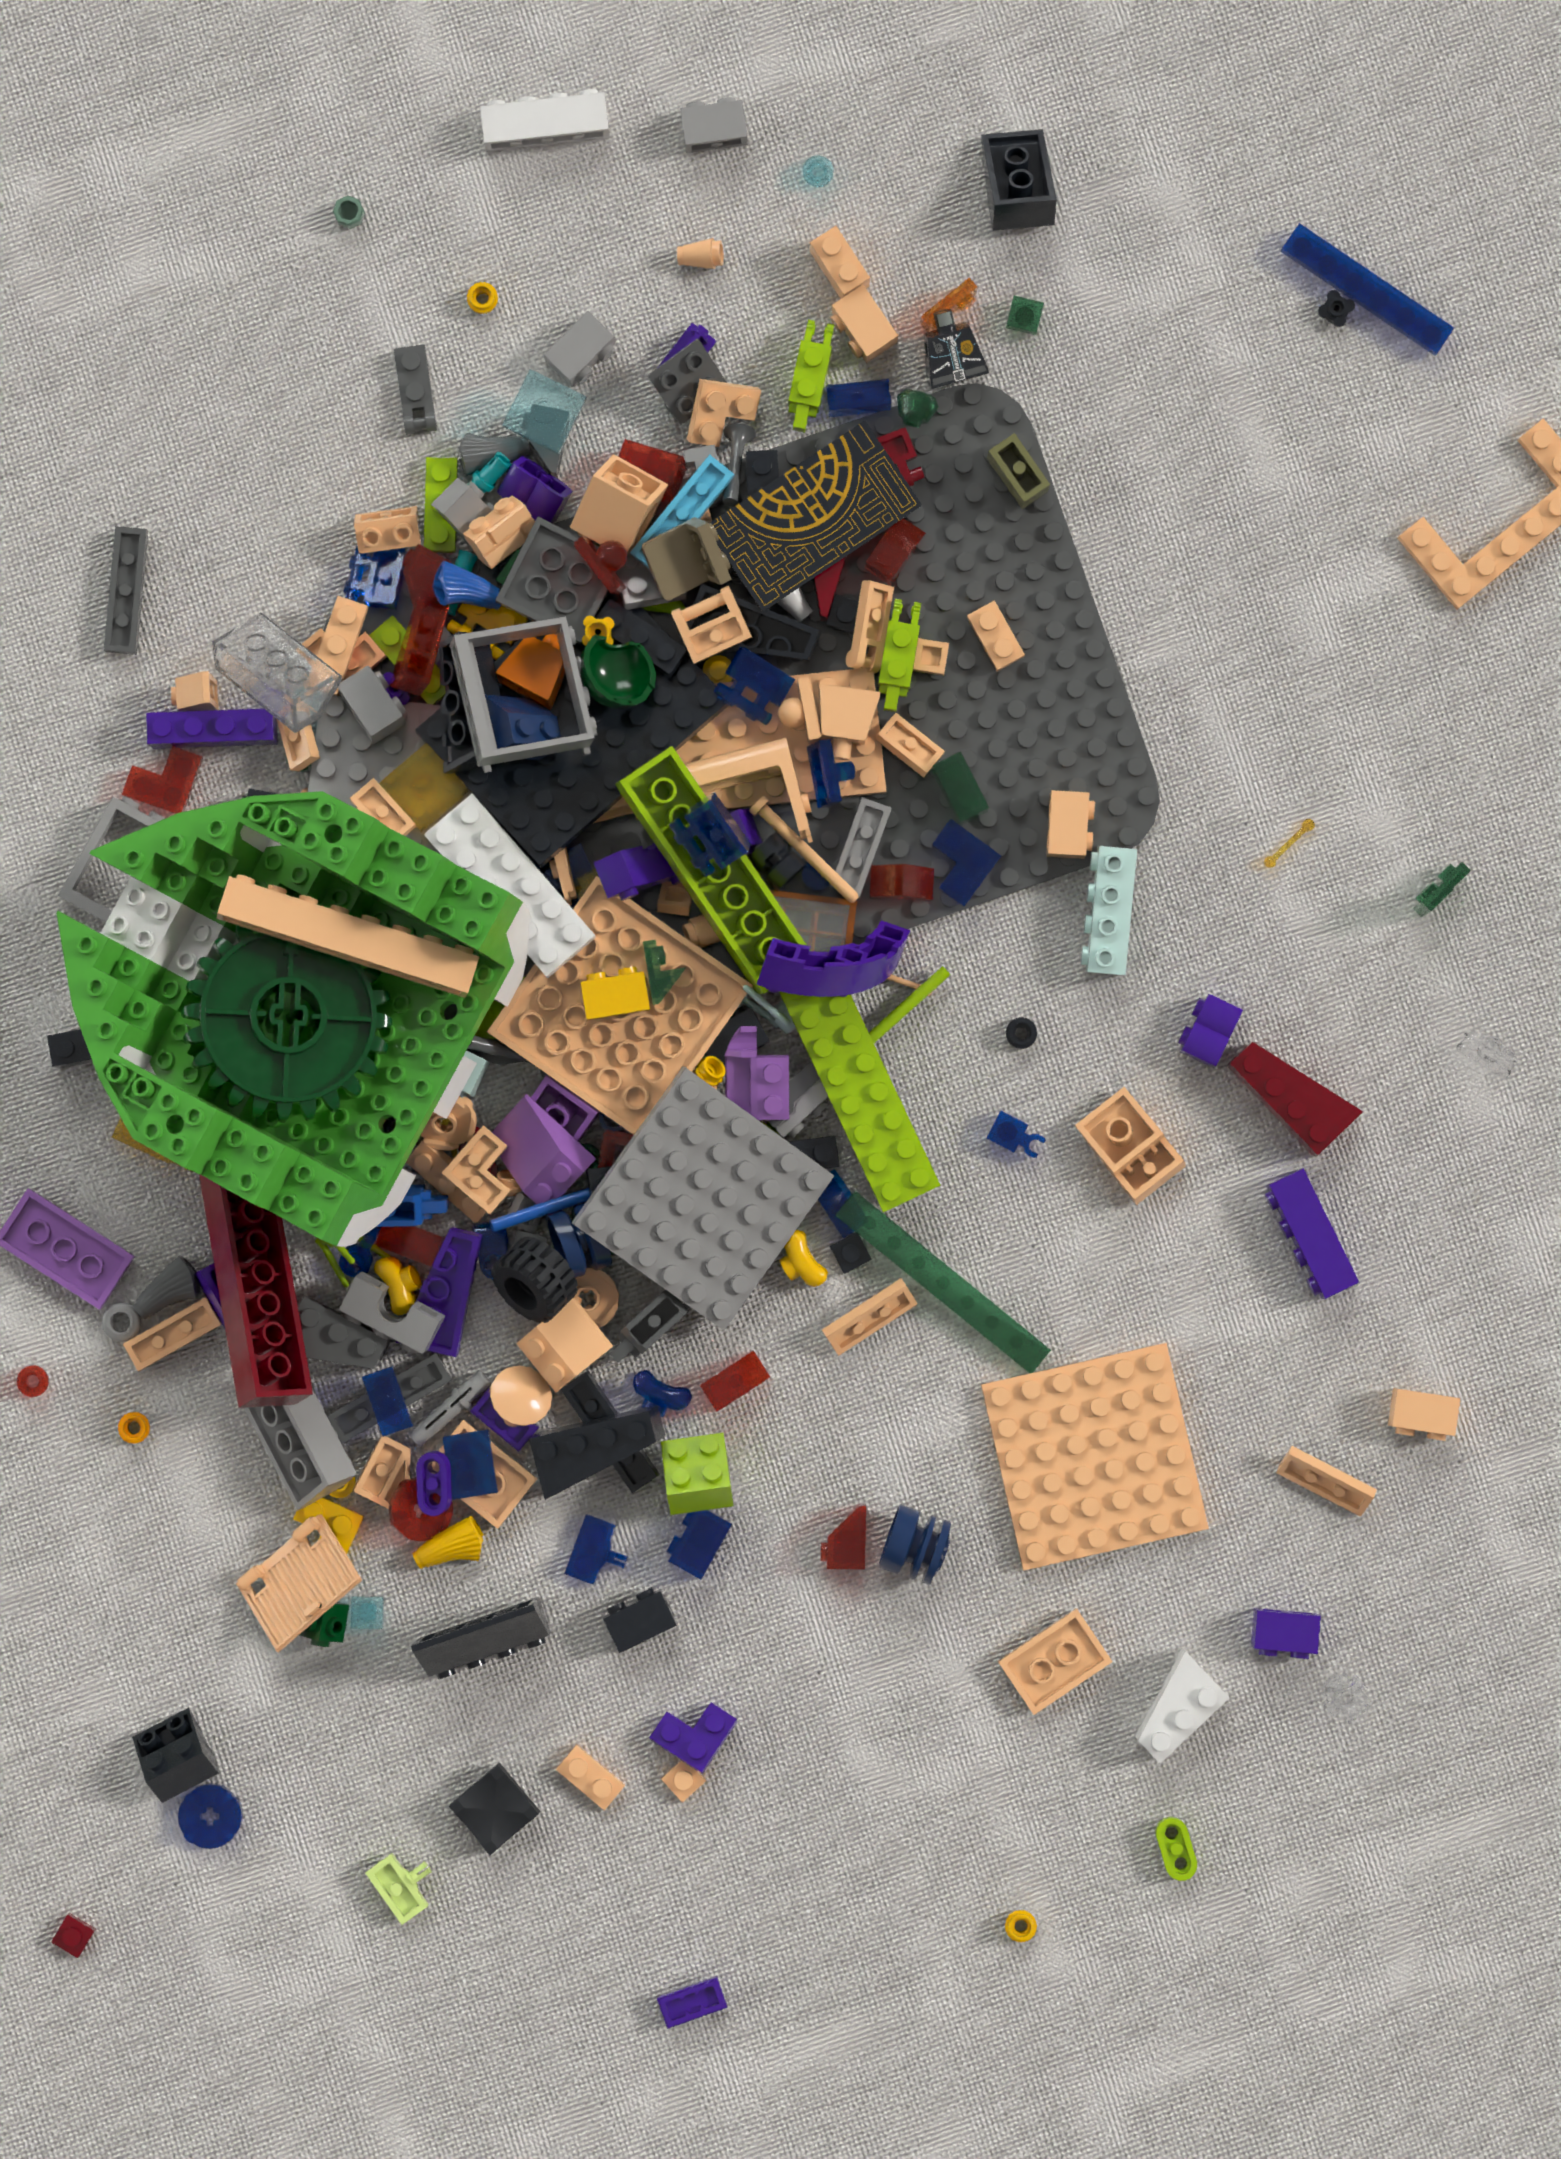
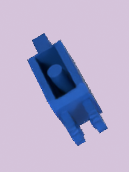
M425 1184L411 1185L402 1203L376 1227L421 1225L424 1219H432V1214L447 1212L449 1209L448 1195H431V1190L425 1189Z

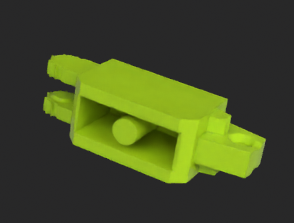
M809 319L804 340H801L788 400V412L795 413L793 431L803 433L806 431L808 417L816 418L817 413L820 411L831 359V341L834 331V324L828 323L824 330L823 344L811 342L816 325L814 320Z
M895 599L892 619L888 623L878 683L879 692L886 694L884 711L895 713L899 696L907 697V692L910 689L920 629L918 620L921 603L914 602L912 606L911 624L898 622L903 606L901 599Z

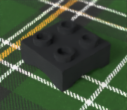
M500 1762L449 1805V1808L472 1832L489 1856L540 1813V1810Z

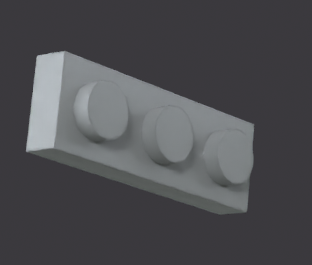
M863 797L835 871L858 893L859 898L892 809Z

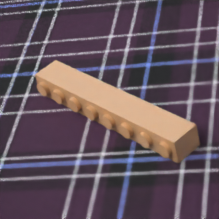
M237 875L236 878L229 876L216 919L463 998L469 992L479 960V956L473 955L474 950L462 945H455L454 948L442 945L443 940L431 935H424L423 938L411 935L412 930L400 925H393L392 928L380 925L381 921L372 916L362 915L361 918L349 915V910L341 906L331 905L330 908L317 905L318 900L310 896L299 895V898L286 895L287 890L279 886L268 885L267 888L255 885L256 880L250 877Z

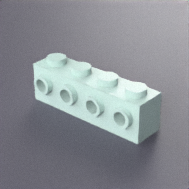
M1097 846V852H1091L1090 871H1095L1094 883H1088L1087 902H1092L1091 915H1085L1084 933L1089 934L1088 946H1082L1081 965H1086V972L1126 975L1137 849Z

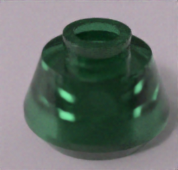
M905 389L897 395L898 415L903 418L902 423L910 427L920 428L921 424H927L939 407L935 397L921 391Z

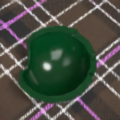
M592 636L580 656V676L583 686L588 688L589 695L599 704L614 709H628L645 701L652 689L655 688L656 672L653 661L644 646L630 641L621 645H611L606 642L607 637Z

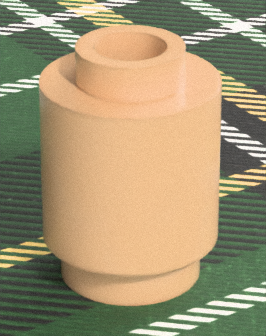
M703 914L689 919L687 924L682 925L685 938L700 949L720 942V939Z

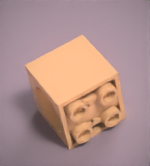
M613 454L593 475L570 528L577 531L582 538L593 540L604 546L607 551L625 558L647 532L668 484Z

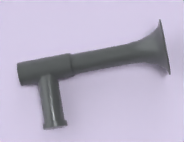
M732 423L725 426L723 430L724 436L731 441L729 470L735 476L725 488L723 503L727 506L735 507L743 501L739 492L743 450L745 444L753 441L756 437L755 430L744 423Z
M478 1036L473 1037L466 1050L471 1053L483 1052L530 1063L505 1044ZM540 1070L541 1076L545 1077L547 1074Z

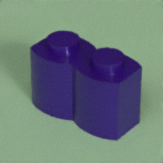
M521 456L512 463L497 492L502 498L514 496L527 507L535 521L537 517H540L553 524L557 521L573 491L561 480L547 474L537 463Z
M1208 994L1205 1000L1199 998L1191 1014L1196 1017L1192 1028L1185 1026L1178 1041L1179 1044L1183 1045L1180 1053L1215 1068L1243 1010L1211 994Z

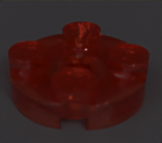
M417 1477L405 1479L399 1483L389 1502V1516L391 1525L401 1535L414 1541H428L433 1539L431 1537L448 1527L453 1515L452 1502L449 1509L440 1515L429 1516L421 1513L420 1517H416L414 1506L418 1504ZM437 1493L433 1494V1500L436 1503H440V1496Z

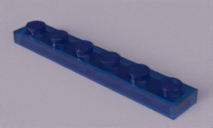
M1300 223L1280 251L1434 356L1437 355L1454 330L1453 326Z

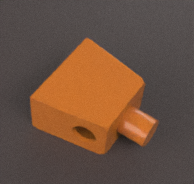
M545 635L542 641L535 637L523 639L497 669L498 683L551 710L565 676L557 635Z

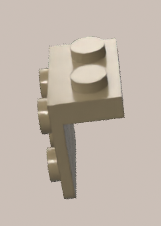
M693 517L643 543V554L663 599L672 600L708 580L720 585L731 580L728 569H730L729 560L719 550L716 542L719 540L718 533L711 523Z

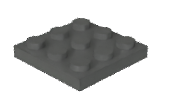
M537 517L495 602L534 622L566 616L568 626H572V629H574L576 643L581 645L582 637L585 635L583 620L587 616L595 617L623 562V558Z

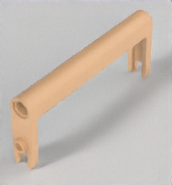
M786 738L685 764L704 793L719 789L724 790L735 787V785L781 775L785 781L801 840L807 838L808 843L813 842L806 813L812 812L807 793L802 795L800 793ZM622 797L594 823L634 812L624 797ZM565 847L549 863L553 878H559L564 899L569 905H572V900L577 898L567 847Z

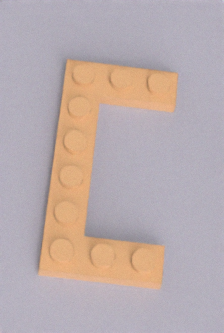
M1544 418L1519 437L1517 441L1557 488L1483 549L1462 564L1424 517L1420 518L1397 538L1456 610L1561 526V439Z

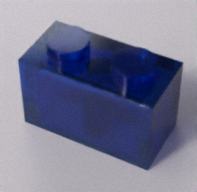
M712 1510L687 1513L681 1523L686 1526L681 1538L675 1535L666 1552L671 1554L668 1562L701 1580L733 1522Z

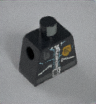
M944 309L933 313L937 329L924 333L926 379L931 389L988 374V367L970 326L966 322L955 324L951 309Z

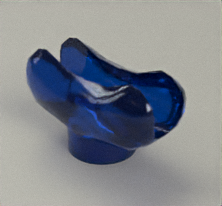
M648 1370L639 1371L633 1379L634 1391L645 1398L641 1407L658 1405L661 1417L665 1416L668 1408L675 1411L685 1409L692 1399V1394L688 1388L667 1385L657 1380Z

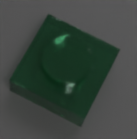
M1014 295L1006 328L1036 335L1044 302Z

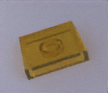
M427 743L379 782L382 788L412 819L420 832L469 792L468 788L454 773H443L444 761Z

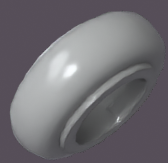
M123 1302L113 1304L103 1314V1330L112 1340L119 1342L129 1341L140 1330V1315L130 1304ZM118 1313H126L130 1318V1326L126 1331H118L113 1326V1318Z

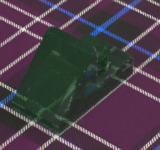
M655 939L643 941L652 1002L653 1005H659L685 971L686 967L660 971V965L666 964L663 945L657 946Z

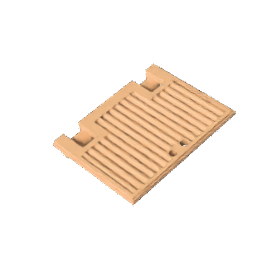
M319 1514L316 1517H309L293 1531L291 1539L261 1565H254L237 1580L236 1585L276 1652L279 1653L359 1584L362 1579L323 1515ZM317 1530L322 1538L311 1546L307 1536L312 1531ZM258 1578H262L266 1586L256 1594L251 1584Z

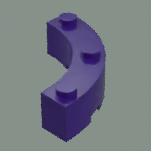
M749 808L738 809L721 817L746 856H750L755 851L754 847L763 843ZM652 843V845L643 849V846L620 850L594 862L607 898L619 896L620 900L624 901L638 895L640 890L667 881H671L672 885L681 883L655 843Z
M881 920L877 928L866 937L864 943L860 945L851 943L832 946L829 952L809 951L811 946L773 938L756 985L776 993L785 992L817 997H845L850 994L863 992L879 985L891 976L900 961L910 930Z

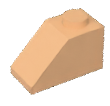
M209 671L175 678L176 687H171L172 706H177L178 711L219 710L217 680Z

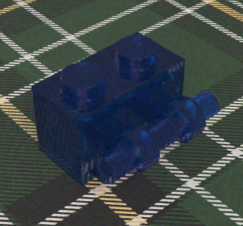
M715 792L687 810L685 819L690 824L689 826L685 827L679 817L668 824L675 834L673 838L678 845L682 844L691 856L690 862L695 869L699 867L705 877L715 871L709 860L714 858L722 870L746 854L751 845ZM696 834L706 847L703 851L693 839V836Z

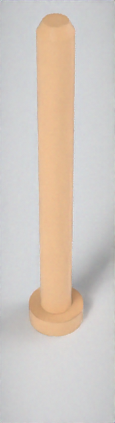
M762 796L750 808L749 812L754 817L759 814L848 902L854 903L859 898L858 893L804 840H801L800 836L768 806L770 801L765 796Z

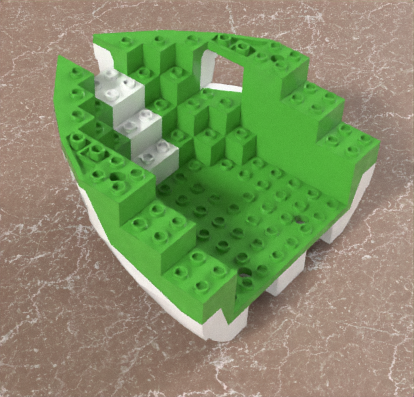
M323 791L250 796L177 813L91 850L89 854L131 877L101 933L60 911H57L56 914L73 1010L98 1078L132 1138L180 1166L208 1178L250 1203L269 1210L327 1243L339 1247L356 1244L360 1237L380 1224L402 1203L416 1175L403 1169L433 1112L445 1119L448 1118L477 1064L464 1056L492 1002L495 1000L508 1007L523 979L528 951L529 923L532 920L525 903L510 892L457 866L443 855L390 829L376 818ZM237 875L250 877L256 880L255 885L267 888L268 885L279 886L287 890L286 895L299 898V895L310 896L318 900L317 905L330 908L331 905L341 906L349 910V915L361 918L362 915L372 916L381 921L380 925L392 928L393 925H400L412 930L411 935L423 938L424 935H431L443 940L442 945L454 948L455 945H462L474 950L473 955L479 956L472 983L465 998L382 972L379 978L371 983L373 990L381 989L389 992V1001L376 1008L378 1013L388 1015L393 1021L390 1028L375 1031V1035L382 1038L388 1044L386 1054L369 1052L367 1055L375 1063L378 1072L374 1078H371L356 1071L354 1075L359 1081L361 1093L355 1098L341 1087L337 1089L340 1106L335 1112H331L321 1098L317 1099L315 1116L311 1121L305 1120L299 1104H293L287 1121L279 1123L276 1114V1103L269 1102L267 1108L258 1119L253 1118V1097L248 1094L235 1107L228 1106L229 1094L234 1085L228 1081L221 1087L210 1091L207 1085L212 1074L217 1069L215 1065L211 1064L198 1069H194L192 1066L194 1058L205 1049L204 1043L185 1044L183 1041V1037L188 1031L200 1026L198 1020H190L181 1016V1010L184 1006L200 1003L201 1001L200 997L192 995L185 990L187 982L197 979L207 981L209 977L197 967V961L201 957H209L217 961L221 959L213 944L217 938L227 939L234 945L239 943L235 932L237 925L216 919L229 876L236 878ZM284 992V1009L279 1018H275L283 1020L282 1046L289 1047V1029L294 1020L298 1021V1019L290 1018L291 993ZM275 993L264 998L259 1003L257 1011H266L267 1015L270 1007L275 1002ZM300 997V1005L307 1006L309 1019L314 1012L308 1002ZM451 1004H456V1016L451 1020H446L444 1017L445 1009ZM264 1019L262 1024H258L264 1036L273 1042V1033H267ZM306 1023L299 1035L298 1045L310 1040L314 1035L316 1027H307ZM389 1117H394L396 1121L395 1129L385 1134L383 1131L384 1121Z

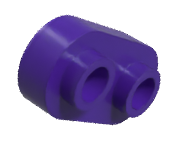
M431 1451L422 1455L416 1465L417 1502L423 1513L429 1516H437L447 1511L452 1502L451 1465L445 1454L439 1451ZM433 1461L439 1464L438 1472L432 1468ZM434 1493L440 1496V1503H436L433 1500Z

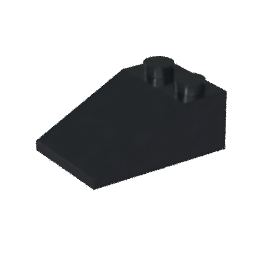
M1043 129L981 134L992 230L1055 225L1057 199Z

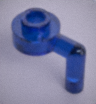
M382 1227L373 1228L363 1236L359 1244L346 1247L358 1265L350 1264L341 1255L339 1266L346 1275L355 1278L360 1272L368 1273L373 1263L370 1249Z

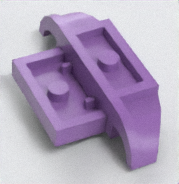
M740 1026L730 1040L725 1053L726 1097L757 1120H789V1055H757V1027Z

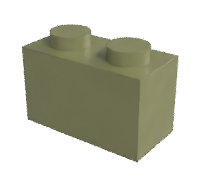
M1015 433L988 451V461L1022 509L1048 492L1050 483Z

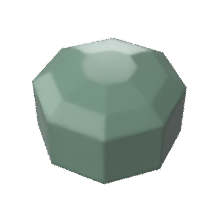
M347 195L336 201L333 214L339 226L352 229L362 223L365 211L359 199Z

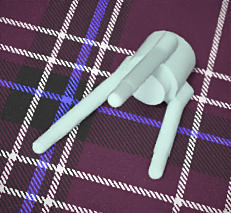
M748 985L743 986V990L762 1007L747 997H744L742 1000L744 1005L752 1008L753 1011L767 1019L775 1028L779 1027L785 1034L795 1028L783 1001H780L773 1007Z

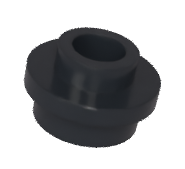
M1024 1017L1013 1019L1006 1028L1007 1041L1017 1049L1030 1047L1037 1038L1035 1024L1030 1019ZM1022 1027L1026 1029L1027 1037L1025 1039L1016 1037L1015 1031L1017 1028Z

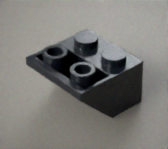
M189 1707L132 1737L145 1782L162 1803L219 1774L212 1750Z

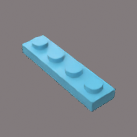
M709 454L632 549L630 554L650 570L642 551L643 543L693 517L700 519L735 477L734 473Z

